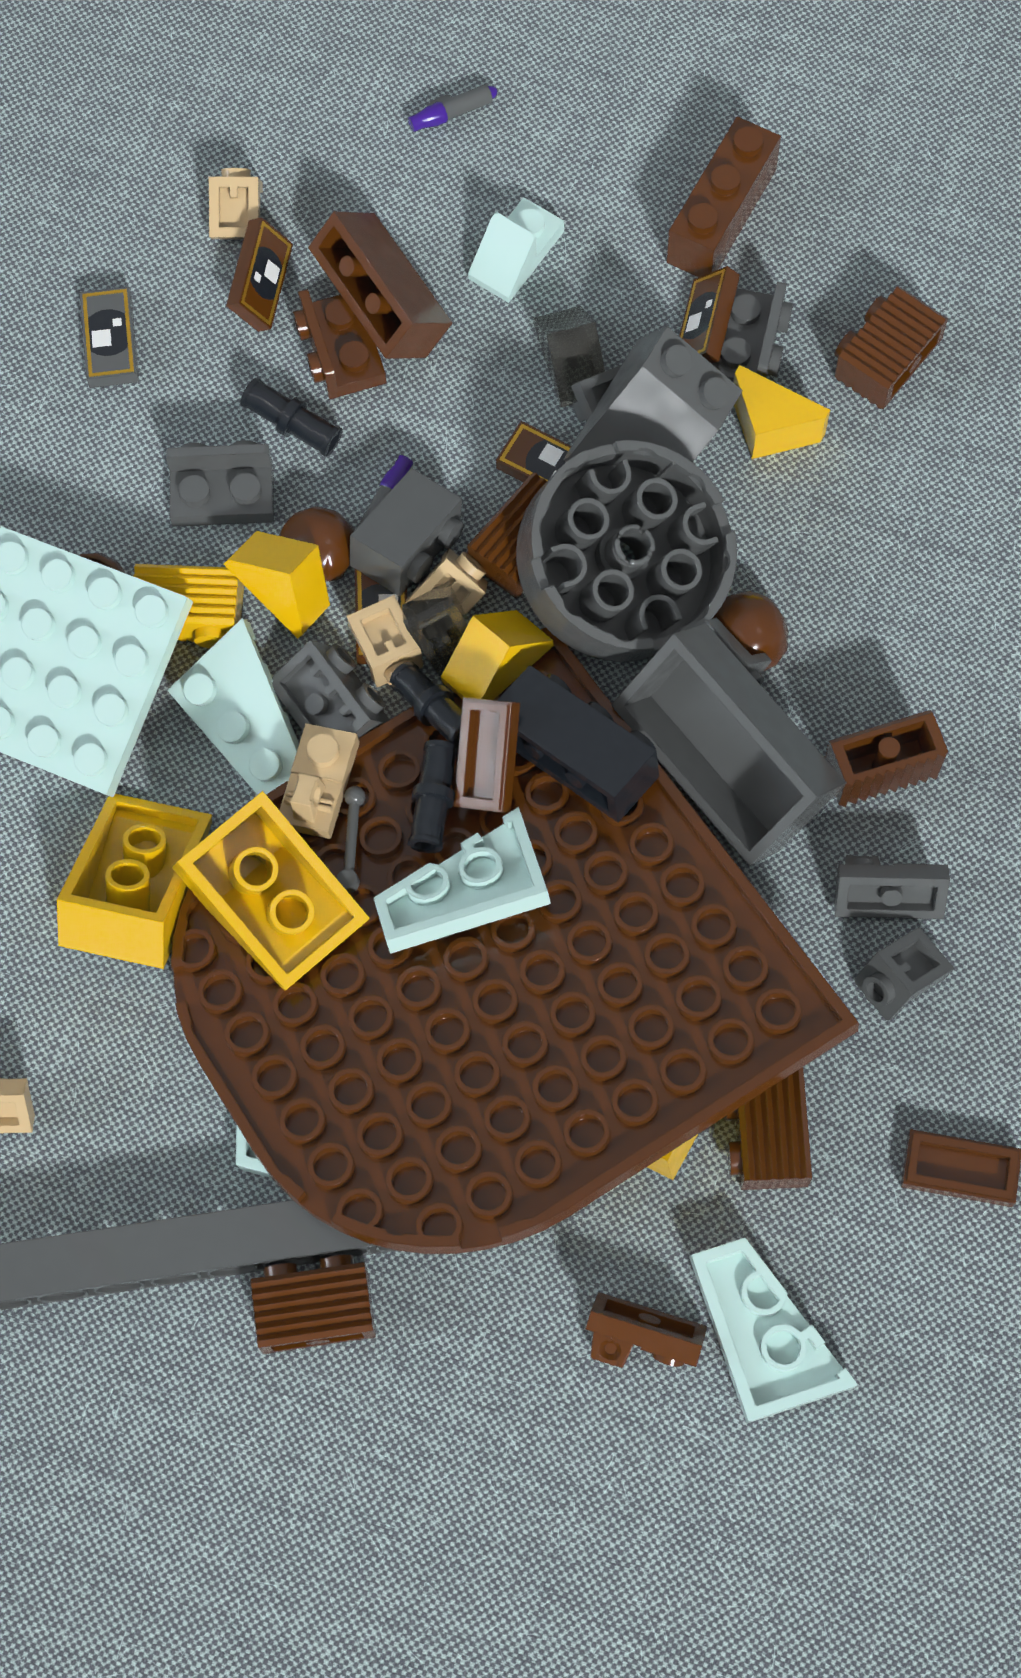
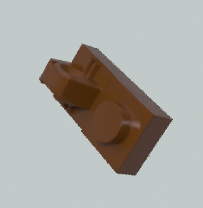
M598 1292L586 1326V1330L593 1332L590 1358L623 1368L633 1346L636 1345L641 1347L640 1350L651 1353L655 1360L665 1365L680 1367L687 1364L696 1367L707 1326Z

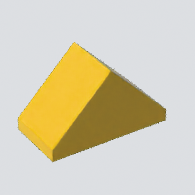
M739 365L734 375V383L743 391L734 404V408L752 459L822 441L826 433L830 409Z
M256 531L224 563L241 583L297 639L330 606L319 547L316 544Z
M517 610L473 615L441 675V680L462 700L463 698L494 700L529 665L532 666L554 646L553 640Z

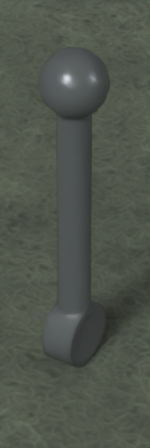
M358 786L349 787L344 794L345 802L349 805L344 869L339 872L336 878L348 893L356 891L360 884L354 868L359 806L365 801V792Z

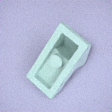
M524 197L508 218L496 212L489 222L470 267L468 279L509 303L564 233V220Z

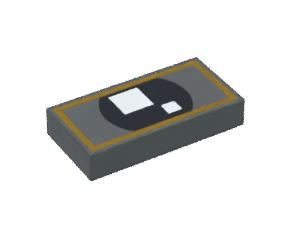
M129 286L80 292L86 378L89 388L139 382L133 304Z

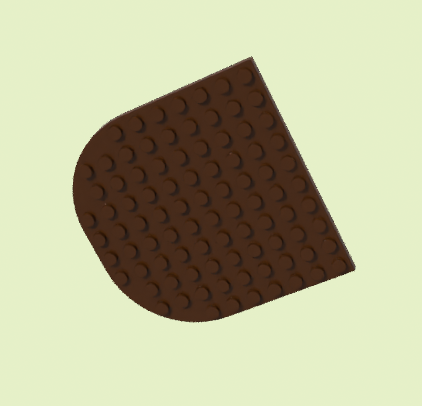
M546 627L541 629L553 640L554 646L537 660L532 667L545 676L548 674L558 676L568 685L572 694L587 704L591 701L598 703L609 712L615 723L630 732L632 730L630 726L611 706L612 703L568 646L554 636ZM509 685V686H508L502 693H500L494 700H498V699L501 697V695H502L511 685ZM446 686L454 696V703L462 709L463 700ZM413 707L358 738L360 743L346 787L347 790L349 787L358 786L365 792V801L359 806L354 868L360 884L356 891L349 894L370 918L286 991L276 983L218 922L189 888L181 905L173 936L171 968L174 971V989L177 1002L175 1005L185 1038L199 1065L260 1163L276 1184L294 1202L318 1220L341 1233L363 1242L397 1251L421 1254H459L503 1246L542 1232L570 1217L858 1032L859 1028L857 1019L659 764V778L618 823L516 753L511 811L517 807L520 809L551 904L390 954L374 897L428 863L439 865L461 851L460 843L476 833L483 837L504 824L502 817L509 813L454 807L453 805L452 808L447 810L442 841L443 849L441 852L423 853L413 850L411 846H408L407 843L411 833L415 803L411 800L413 786L419 783L424 743L428 740L447 741L433 726L422 724L415 717ZM458 755L455 760L453 779L451 785V789L454 790V792L456 786ZM288 781L266 794L278 810H280ZM344 797L331 839L299 833L336 878L339 872L344 869L349 805L345 802Z

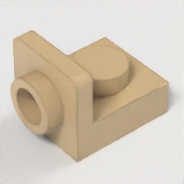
M224 168L221 169V177H209V237L211 239L244 240L248 221L260 218V193H263V182L259 177H251L250 169Z
M449 548L442 556L441 562L406 599L405 604L445 638L486 593L488 582L483 578L486 571L468 553L462 552L458 556Z
M395 595L346 616L348 625L370 668L371 677L376 687H381L387 683L392 685L390 683L392 673L405 662H413L420 669L423 667L421 647Z

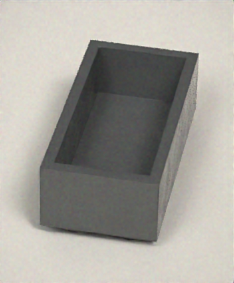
M706 623L674 633L611 704L632 730L641 732L651 740L656 748L658 761L749 866L779 852L847 783Z

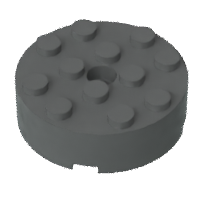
M621 440L615 441L613 444L599 446L590 450L586 449L578 453L559 468L540 488L528 505L520 524L516 546V561L521 586L532 610L554 636L569 647L585 655L615 662L640 661L654 657L674 633L704 624L707 619L710 621L720 609L729 593L736 570L737 540L735 531L731 532L727 515L722 506L724 502L722 495L709 477L694 463L679 453L654 443ZM620 542L627 544L632 549L635 560L625 559L626 555L621 550Z

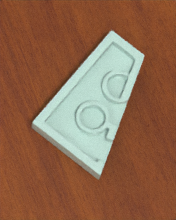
M241 618L167 691L258 795L263 791L265 794H268L281 784L289 781L299 742L288 715L282 710L272 685V676L254 641L256 637L250 622Z
M519 807L503 816L504 824L483 837L476 833L460 843L462 850L439 865L428 863L374 897L390 954L551 904L548 890Z
M746 1238L691 1255L690 1261L747 1424L858 1386L846 1368H842L825 1346V1341L813 1325H809L787 1296V1291Z

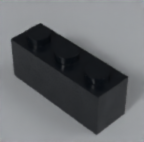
M529 665L498 699V701L520 703L516 753L618 823L659 778L657 751L648 737L637 730H631L630 732L614 722L612 716L605 708L596 702L585 703L572 694L568 685L554 674L545 676Z

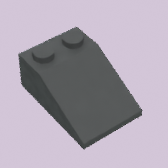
M666 326L637 339L563 460L567 462L586 449L590 450L599 446L613 444L615 441L634 440L666 447L693 462L719 431L743 390Z

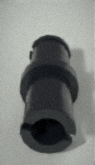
M254 378L247 385L241 397L240 405L242 407L250 409L276 425V431L284 437L293 435L318 450L323 456H329L341 439L342 428L334 426L306 409L307 403L298 397L291 400L264 384L259 378Z
M405 662L398 666L390 677L391 688L414 708V715L422 724L433 726L448 742L455 744V748L459 749L462 709L454 703L452 692L443 685H435L420 670L419 666L413 662Z
M428 740L424 743L419 783L412 788L411 800L415 803L411 833L407 843L408 846H411V849L418 852L438 853L443 849L442 841L447 810L454 805L455 792L451 789L455 760L459 750L455 748V744L448 741Z

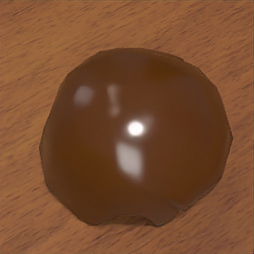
M314 506L296 512L283 526L279 536L318 545L325 582L341 579L350 565V535L355 529L339 512Z
M744 591L729 595L713 617L717 618L751 655L766 653L772 662L765 670L776 666L788 649L789 631L785 618L775 603L762 594Z

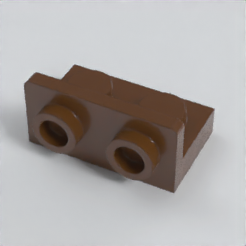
M308 289L298 291L301 309L293 311L294 321L300 340L310 339L314 351L306 354L314 383L324 382L329 400L387 384L386 373L376 344L341 294L312 302Z

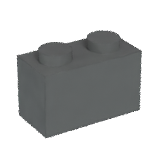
M411 468L350 535V566L400 597L413 582L418 584L427 576L434 558L443 547L449 549L459 539L464 526L463 522H461L462 498Z

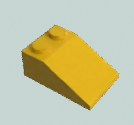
M263 791L172 866V869L205 908L284 991L370 919Z
M115 794L114 797L108 796L57 898L58 946L164 969L172 951L173 936L179 911L188 890V886L172 869V866L209 835L212 814Z

